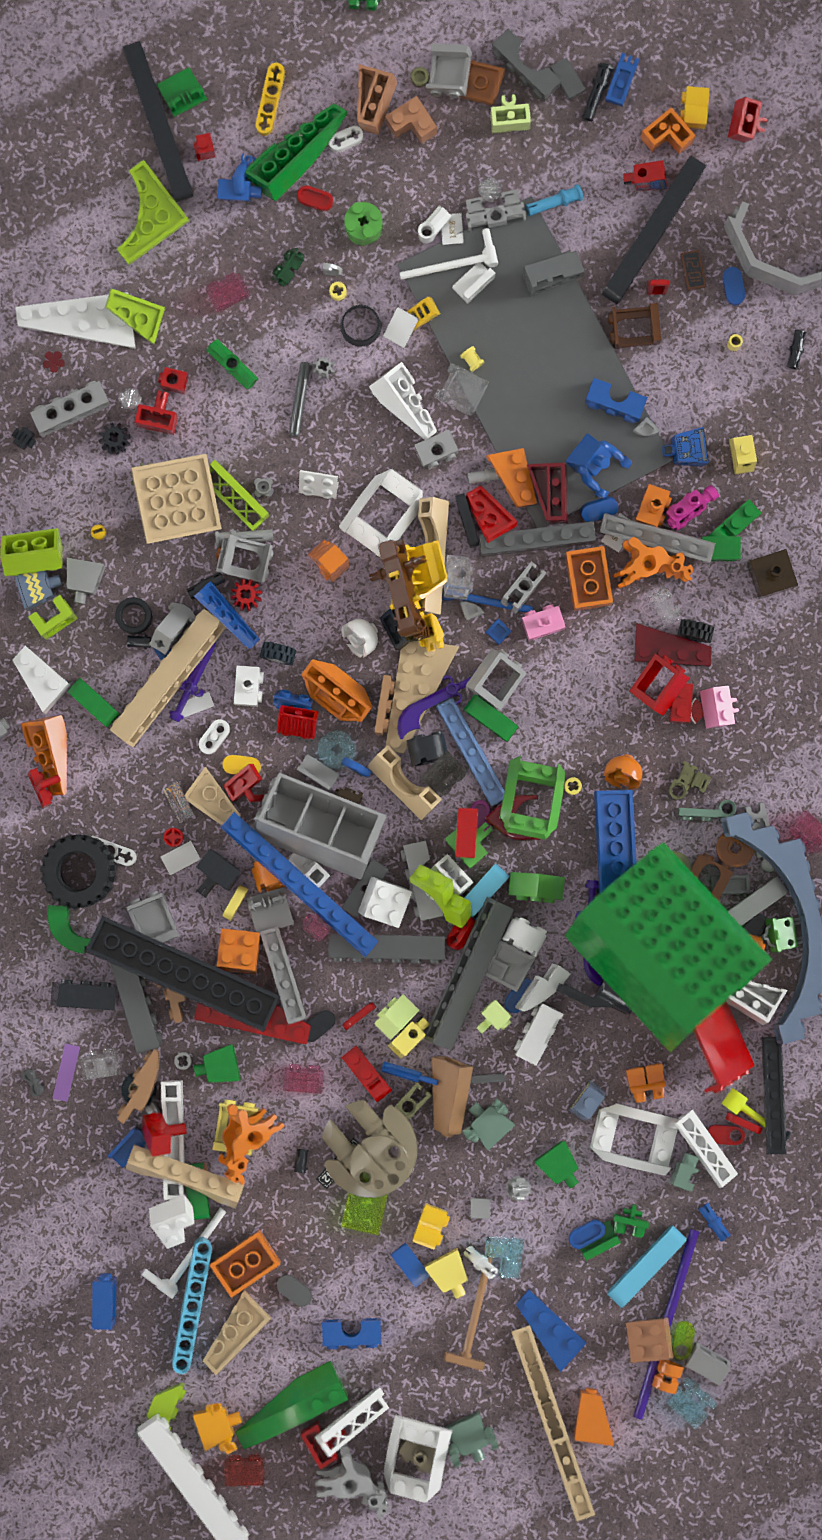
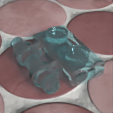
M687 1377L683 1384L688 1389L684 1392L678 1388L676 1394H672L666 1403L692 1427L697 1429L709 1416L704 1408L708 1405L711 1409H714L717 1403L709 1393L706 1394L699 1387L700 1385L696 1381L693 1382ZM693 1394H696L701 1399L698 1404L690 1398Z

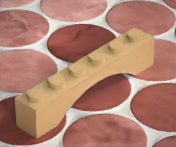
M435 497L420 498L418 518L423 528L425 542L439 541L445 563L449 501ZM443 585L422 600H419L420 607L425 608V611H423L424 615L429 613L434 615L441 614Z
M136 1145L133 1146L126 1165L127 1170L143 1176L161 1178L184 1185L210 1197L218 1203L232 1208H236L244 1184L234 1183L225 1177L164 1155L152 1157L149 1150Z

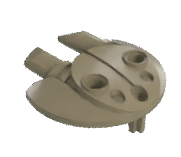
M365 1100L346 1105L347 1110L366 1131L365 1134L368 1138L355 1146L349 1142L330 1119L324 1128L321 1138L335 1153L337 1158L328 1159L324 1163L326 1170L337 1185L353 1195L373 1198L393 1192L409 1178L417 1160V1138L410 1121L393 1105H389L384 1109L382 1119L378 1117ZM392 1146H395V1147L398 1148V1150H399V1155H398V1156L392 1155V1153H391V1148H392ZM363 1172L369 1173V1182L362 1178Z

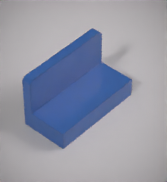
M135 1126L107 1157L109 1159L112 1158L124 1168L127 1165L133 1146L136 1145L142 1148L146 1144L142 1131Z

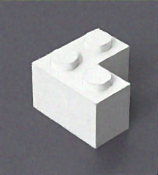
M185 1195L149 1208L150 1226L167 1249L185 1242L184 1228L194 1224L193 1206Z

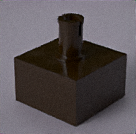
M787 549L750 560L747 563L758 599L785 592L798 586Z

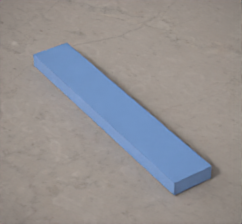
M453 697L437 705L436 708L490 806L492 807L503 801L504 789Z

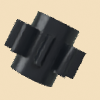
M22 427L21 430L16 428L11 435L15 438L13 443L23 450L27 447L32 449L36 442L33 438L35 434L25 427Z

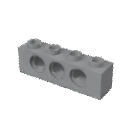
M92 381L87 383L85 388L80 390L74 389L63 398H54L48 405L35 407L34 411L30 412L40 435L44 437L111 406L100 381ZM86 396L92 397L89 403H83V398ZM68 404H74L72 411L65 410ZM51 412H57V416L54 419L48 418Z

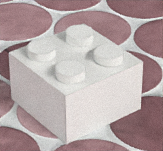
M371 876L358 913L399 928L412 891Z

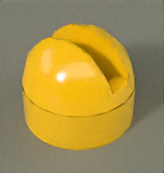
M94 525L91 528V536L95 540H102L106 536V529L102 525ZM99 529H102V530H103V531L98 532V533H96V534L93 533L94 531H97V530H99Z

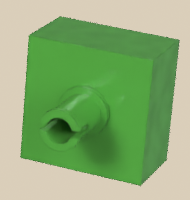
M486 822L477 829L475 858H460L469 869L488 854L482 847L481 841L493 830L489 827L483 832L489 826ZM457 829L445 838V842L455 853Z

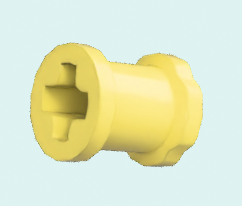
M474 346L460 355L470 366L469 370L471 372L484 364V360L480 359L475 352Z

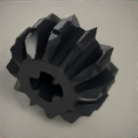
M113 422L110 423V429L104 426L103 428L106 432H99V435L103 438L98 440L100 444H103L101 447L103 451L108 449V454L110 455L114 450L116 455H119V449L126 452L124 445L130 446L131 444L127 441L131 438L130 434H126L128 432L127 427L122 428V424L118 423L115 428ZM115 435V437L118 438V441L114 442L113 440L112 442L111 437Z

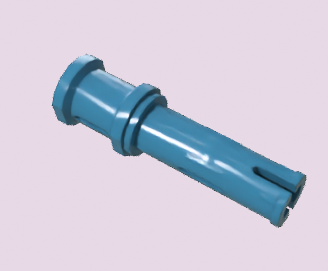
M576 184L568 190H560L556 195L526 204V211L529 216L560 205L566 207L571 202L583 201V192L581 187Z

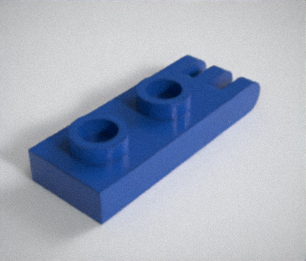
M625 53L621 54L605 101L621 107L624 105L640 60L636 57L634 64H631L633 56L629 55L627 62L623 61L626 56Z

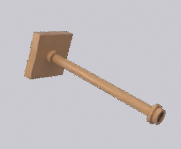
M486 1244V1247H484V1250L487 1251L486 1257L488 1262L492 1264L494 1253H498V1246ZM481 1272L463 1351H460V1355L445 1351L443 1358L447 1362L482 1371L484 1370L485 1362L471 1358L472 1354H470L488 1281L487 1275Z

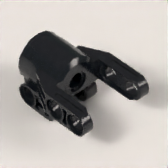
M604 979L594 998L569 985L559 983L556 989L589 1007H612L626 1015L632 1013V1010Z

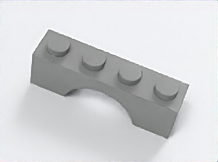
M426 841L404 845V850L400 851L403 862L407 861L408 869H405L407 881L410 880V876L420 864L424 865L430 860ZM412 884L413 887L409 888V890L412 891L411 899H416L417 906L414 907L416 918L420 917V921L443 916L438 904L431 900L425 891Z

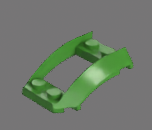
M520 755L509 761L499 819L503 820L507 832L545 840L550 836L551 832L557 829L566 772L559 763L557 768L521 761ZM517 779L554 787L548 820L511 813Z

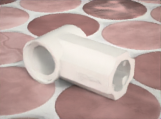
M438 206L431 216L420 224L418 237L421 242L428 244L434 240L437 233L451 219L448 211ZM430 230L432 233L429 236H424L422 231Z

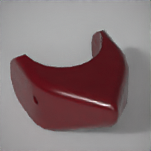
M538 795L514 796L511 813L516 814L518 807L524 802L538 800ZM502 803L484 818L487 823L511 840H540L539 838L507 832L503 820L499 819Z

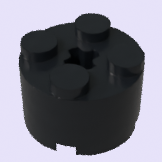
M442 731L432 732L428 736L420 734L414 736L413 739L407 740V748L412 766L416 767L435 763L434 761H437L438 758H440V761L449 758Z

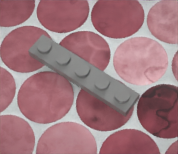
M279 927L261 931L262 942L288 1025L307 1019Z

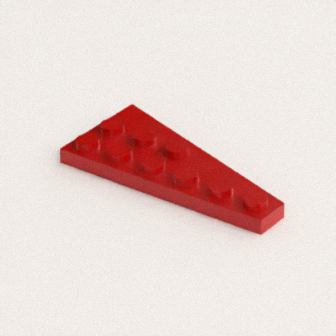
M197 1003L194 1020L305 1045L308 1043L311 1025L303 1020L288 1025L284 1009L276 1005L264 1032Z

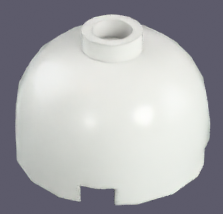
M355 619L342 626L343 638L347 637L351 644L347 645L356 656H363L364 658L375 650L378 643V630L373 623L363 619Z

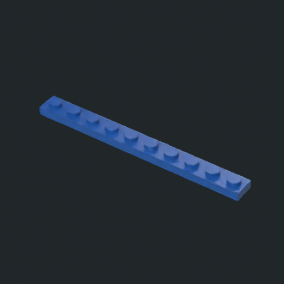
M235 812L220 827L364 957L379 942Z

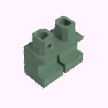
M684 1152L682 1161H677L669 1183L692 1192L694 1184L690 1183L689 1180L692 1173L699 1171V1169L695 1168L698 1157Z

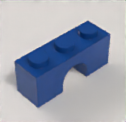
M596 378L593 379L585 401L589 408L605 410L606 414L614 417L619 415L624 417V420L629 423L639 422L648 397L630 391L625 401L615 402L609 395L612 384Z
M361 1318V1329L356 1334H348L343 1330L342 1319L322 1320V1344L327 1346V1349H338L339 1346L354 1349L358 1348V1345H366V1348L378 1347L377 1344H381V1318Z

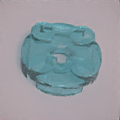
M332 731L323 736L319 741L318 755L327 767L342 769L346 767L342 765L344 757L354 760L356 746L353 739L347 733ZM336 745H340V749H343L342 753H338V755H334V751H331L332 747L334 748Z

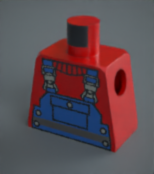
M664 160L635 164L634 172L623 173L624 185L635 184L637 191L667 189Z

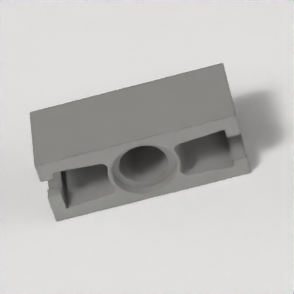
M532 561L501 600V603L507 607L509 604L508 599L513 594L520 598L518 604L516 602L512 604V612L515 614L546 575V572L542 570L540 574L538 573L535 581L528 578L529 572H532L537 567ZM519 585H526L528 590H521Z

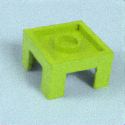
M61 595L53 599L60 614L50 618L47 623L37 612L28 616L40 635L46 640L78 619Z

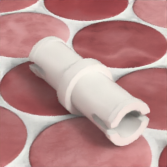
M469 1246L466 1250L470 1254L464 1251V1256L473 1263L477 1270H481L487 1275L489 1279L494 1278L495 1275L492 1271L497 1274L498 1269L488 1262V1258L485 1255H481L473 1246Z

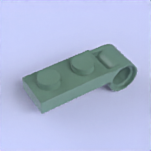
M724 800L718 804L717 810L678 808L677 816H682V820L693 821V817H701V821L712 822L713 818H724L734 815L736 805L731 800ZM723 804H729L731 806V812L729 814L723 813Z

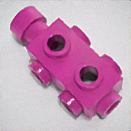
M712 485L707 486L701 494L695 489L693 492L687 493L680 502L671 505L666 512V522L669 527L678 531L680 528H684L693 518L700 516L701 512L707 508L706 504L710 501L713 502L719 497L717 490Z

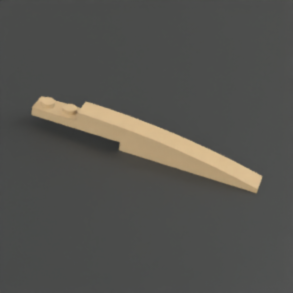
M528 1325L511 1331L576 1521L594 1516L595 1512L531 1327Z

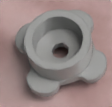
M271 478L255 479V496L266 495L270 497L273 495L271 490L273 481Z

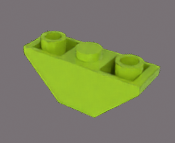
M181 1382L156 1393L147 1413L148 1420L157 1413L161 1418L164 1417L168 1423L171 1419L175 1420L179 1410L175 1407L178 1400L182 1402L186 1390L183 1388L185 1384Z

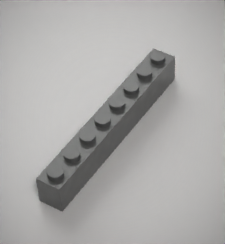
M486 897L424 1039L451 1051L456 1043L458 1033L464 1025L467 1013L472 1007L475 995L480 989L484 975L488 971V966L496 953L497 946L504 935L506 926L512 918L513 908Z

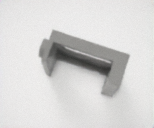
M224 534L216 572L264 583L269 575L268 564L273 557V545ZM235 547L257 553L260 559L258 567L248 570L232 566Z

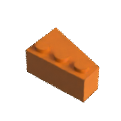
M325 539L308 554L316 563L320 571L319 573L326 581L330 579L334 582L350 567L349 560L334 543Z

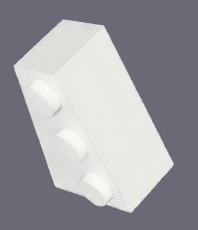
M26 646L13 659L14 664L42 712L47 714L71 685Z
M750 981L740 991L737 990L726 1001L761 1025L769 1023L787 990Z
M543 1003L534 1007L531 1013L534 1017L531 1023H526L522 1031L525 1035L522 1041L518 1039L513 1049L516 1051V1056L536 1066L547 1047L551 1035L556 1030L555 1027L559 1019L564 1015Z

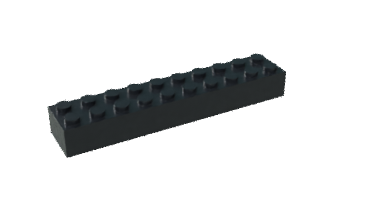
M103 915L86 949L87 953L261 1032L265 1031L280 998L279 995Z

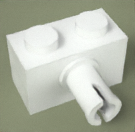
M237 666L234 705L258 707V702L262 703V691H259V686L263 684L264 672H261L260 667Z
M448 854L431 868V870L452 879L454 894L459 896L473 883Z

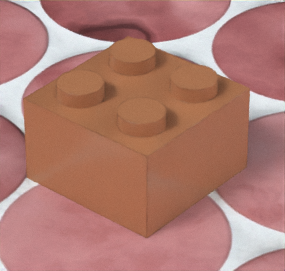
M668 1318L638 1320L626 1323L631 1363L673 1358Z

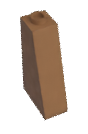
M446 1055L432 1057V1078L439 1081L438 1085H433L434 1130L441 1132V1135L444 1137H453V1135L461 1134L473 1067Z

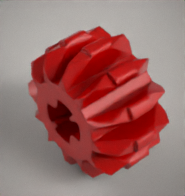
M242 579L241 586L239 583H235V586L238 588L237 590L231 589V592L236 595L230 596V599L236 600L233 605L235 607L240 605V611H243L245 606H247L248 611H251L250 605L257 608L258 605L255 601L262 602V598L258 597V595L263 593L262 590H257L259 588L258 583L252 586L253 580L250 579L247 585L245 579ZM244 591H245L246 593L251 592V594H249V595H250V598H249V599H247L246 597L243 598V599L241 598V597H243V594H242V593H243Z

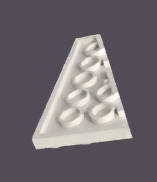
M108 295L15 307L18 327L136 349L133 329L105 308Z

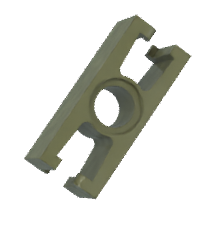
M417 1082L394 1106L408 1120L431 1097L427 1090L424 1091L425 1096L419 1102H415L410 1097L417 1087L419 1089L422 1088L421 1084ZM405 1101L413 1103L414 1107L411 1111L403 1110L402 1104Z

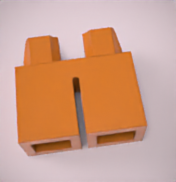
M662 1063L625 1069L630 1093H633L636 1103L646 1101L645 1091L652 1090L654 1100L664 1098V1087H666Z

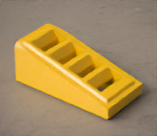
M426 297L407 311L411 315L415 313L419 320L413 331L440 315L431 297ZM425 306H427V308L429 309V314H427L424 308ZM420 309H421V311H422V313H423V315H424L423 318L421 317V315H420L419 312H418V310H420Z

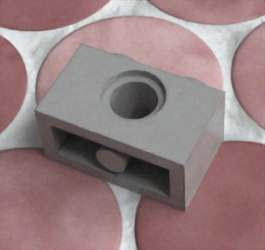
M450 430L414 445L423 469L427 467L429 470L439 465L438 462L443 460L446 462L451 461L458 454V448ZM439 447L443 452L440 455H434L432 449Z

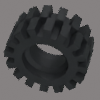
M681 619L677 635L692 641L711 643L715 627L695 620Z

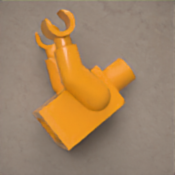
M209 1403L206 1405L205 1410L194 1412L193 1418L205 1451L218 1444L220 1451L226 1452L227 1455L237 1450L234 1442L231 1443L234 1435L233 1426L242 1423L239 1411L228 1415L226 1406L222 1407V1403Z

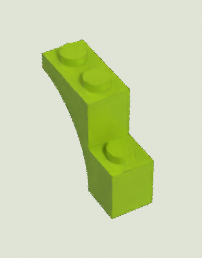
M421 864L410 876V883L421 888L438 904L447 922L463 928L472 916L471 901L454 894L452 879Z

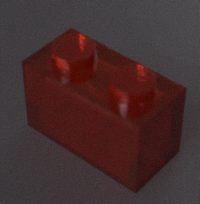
M257 1454L249 1455V1458H241L240 1455H230L224 1462L225 1486H264L265 1458H260V1455Z

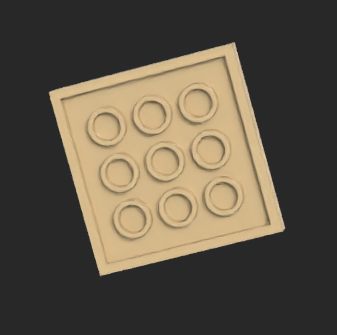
M207 454L131 468L146 544L222 529Z

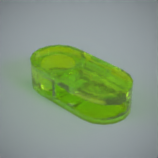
M689 1321L679 1322L675 1329L672 1351L678 1360H686L691 1354L695 1328ZM679 1345L686 1346L687 1352L684 1355L676 1353V1348Z

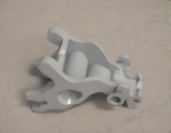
M343 1445L340 1448L342 1455L341 1464L328 1469L316 1470V1474L322 1475L323 1479L315 1480V1486L327 1487L324 1490H317L316 1497L335 1496L338 1499L353 1498L356 1495L362 1496V1504H369V1509H375L377 1517L383 1519L382 1514H386L389 1511L386 1492L383 1490V1482L377 1481L378 1485H374L368 1467L363 1463L356 1462L351 1456L348 1445Z

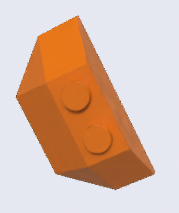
M312 659L302 673L309 696L340 721L362 722L373 707L365 688L334 664Z

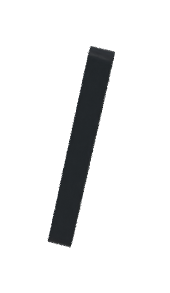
M141 41L122 46L176 202L194 197Z
M690 155L603 290L602 296L616 305L619 304L707 166L705 163Z

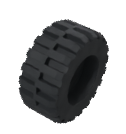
M77 834L58 839L54 845L47 849V854L42 858L43 866H40V872H42L43 876L41 882L46 886L44 888L45 891L51 894V898L55 902L58 901L61 903L60 905L65 907L84 908L97 904L106 897L108 892H111L112 885L116 882L117 876H115V871L117 870V865L114 863V855L109 851L110 848L104 845L98 838L91 837L90 835ZM74 853L88 855L96 866L95 880L84 889L71 888L62 877V864L68 856Z

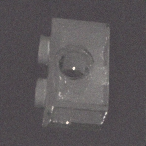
M447 555L444 563L447 573V582L444 584V597L467 600L469 592L472 593L473 581H470V576L473 574V565H470V557Z

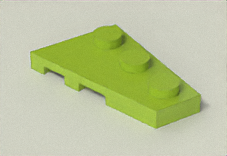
M110 289L105 308L150 343L155 344L165 307L115 289Z

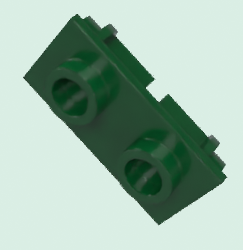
M298 248L288 249L283 255L284 261L282 264H278L272 272L273 277L271 280H279L278 284L282 287L288 285L294 276V273L289 269L293 268L297 271L304 262L303 258L305 255L301 252L296 253Z

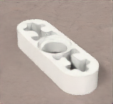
M91 836L104 842V845H112L115 848V858L119 853V848L122 849L120 853L127 854L130 852V856L133 857L132 861L129 860L126 863L125 858L119 856V860L114 859V862L125 866H131L136 862L137 855L132 849L96 836Z

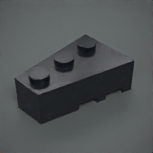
M61 979V982H52L50 1005L56 1007L115 1010L116 987L111 986L110 982H100L99 985H92V981L80 980V984L73 983V980Z

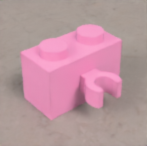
M551 604L543 607V611L536 613L533 610L524 614L525 617H522L521 620L528 641L565 630L566 626L559 606L554 607Z
M729 686L713 687L700 691L706 729L735 724L733 713L738 712L739 709L732 707V702L737 701V699L731 698Z

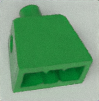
M234 1044L203 1055L204 1063L194 1065L195 1076L207 1075L208 1082L210 1083L241 1080Z
M564 1139L534 1160L535 1164L555 1184L564 1181L569 1189L579 1183L573 1174L579 1168Z

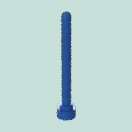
M448 585L444 586L442 600L445 601L459 599L512 610V604L514 603L508 601L509 604L506 607L499 599L458 592ZM523 604L519 611L527 613L533 611V607Z

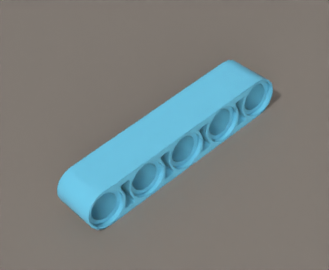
M671 1225L609 1289L607 1295L621 1308L625 1306L677 1252L687 1238Z

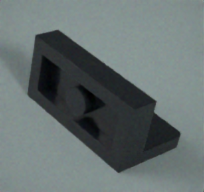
M395 609L387 610L379 618L395 651L401 650L409 642L419 641L413 635L408 637L399 635L397 631L398 621L394 620V617H396Z

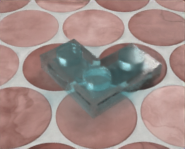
M487 1237L485 1257L501 1258L499 1277L520 1278L524 1239Z

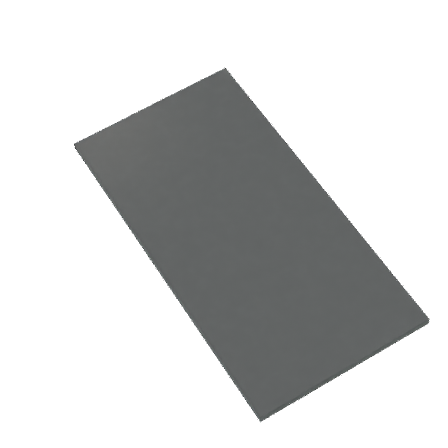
M532 196L520 201L524 203L525 221L521 217L507 220V225L488 228V224L472 227V232L467 228L460 232L463 233V243L443 245L440 242L399 263L398 268L403 272L481 255L485 248L482 230H490L498 265L488 267L484 262L481 263L487 269L491 268L495 272V278L468 304L453 289V285L475 264L407 278L405 281L417 303L426 297H431L439 310L440 315L430 320L428 324L496 453L524 448L527 464L564 463L588 433L598 442L604 440L612 444L623 453V456H627L632 461V465L627 469L620 465L619 460L611 456L609 467L606 469L602 468L596 476H592V479L598 483L600 488L608 491L609 494L673 461L671 456L663 457L662 446L664 443L658 433L654 436L642 437L633 432L646 417L650 419L645 407L639 422L629 423L624 420V417L619 415L616 417L606 414L605 410L591 409L585 403L594 378L612 384L609 395L615 402L625 401L630 391L637 392L577 280L530 297L522 277L524 266L562 254L541 212L532 216L528 215L526 204L535 202ZM500 213L491 216V219L495 221L501 218ZM425 306L424 308H425L427 314H429L430 311H429V309L427 308V306ZM472 346L475 347V352L479 358L484 360V364L473 372L469 370L470 366L465 359L460 357L464 351ZM565 462L567 466L568 515L580 510L585 503L601 498L596 497V491H592L582 482L580 474L576 473ZM533 484L537 504L526 506L525 508L536 528L547 527L551 524L546 521Z

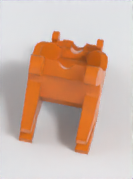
M636 537L623 541L622 548L631 554V559L621 571L613 574V578L627 575L617 585V589L657 572L662 573L664 571L666 578L674 576L675 579L680 578L683 582L692 580V577L689 576L693 573L692 565H683L685 560L683 553L669 556L663 547H646Z
M234 1104L227 1106L229 1123L222 1133V1140L226 1147L227 1155L224 1157L223 1154H220L218 1162L227 1166L228 1170L224 1175L234 1183L240 1182L241 1185L245 1183V1178L241 1174L246 1170L247 1163L249 1162L244 1157L249 1152L248 1150H257L269 1141L271 1135L284 1127V1124L281 1122L275 1126L273 1125L274 1120L277 1118L275 1114L262 1119L263 1115L267 1112L264 1108L254 1115L248 1116L246 1111L243 1109L238 1110Z

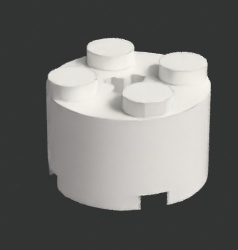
M515 917L511 920L502 940L523 952L528 951L531 956L536 957L547 937L545 935L547 931L538 926H529L530 922L524 918Z

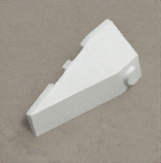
M400 362L372 383L369 388L383 406L424 440H427L437 430L428 411L421 406V395L415 393L412 386L415 384L413 377L404 364Z

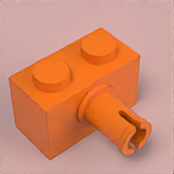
M649 484L635 521L658 527V525L662 526L665 515H662L664 508H669L672 499L669 497L670 491Z

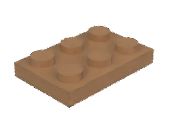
M388 675L383 676L375 726V735L383 736V732L388 730L389 719L385 718L386 713L390 714L392 700H389V694L393 695L395 681H392L391 676Z

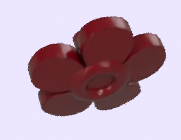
M55 351L54 355L52 352H47L45 358L48 360L43 361V366L45 368L50 367V371L53 373L58 372V367H64L65 361L60 359L62 357L61 352Z

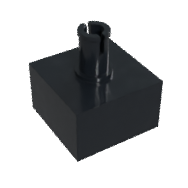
M209 849L196 866L207 877L196 891L199 894L202 893V896L207 898V895L214 886L218 884L225 890L230 891L243 872L213 849Z

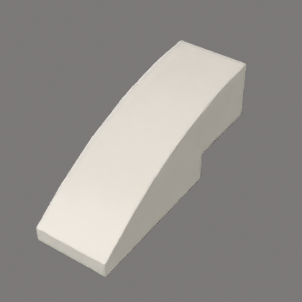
M552 963L544 977L537 975L534 977L515 1008L524 1012L539 1005L557 991L559 983L563 985L570 973L561 966Z

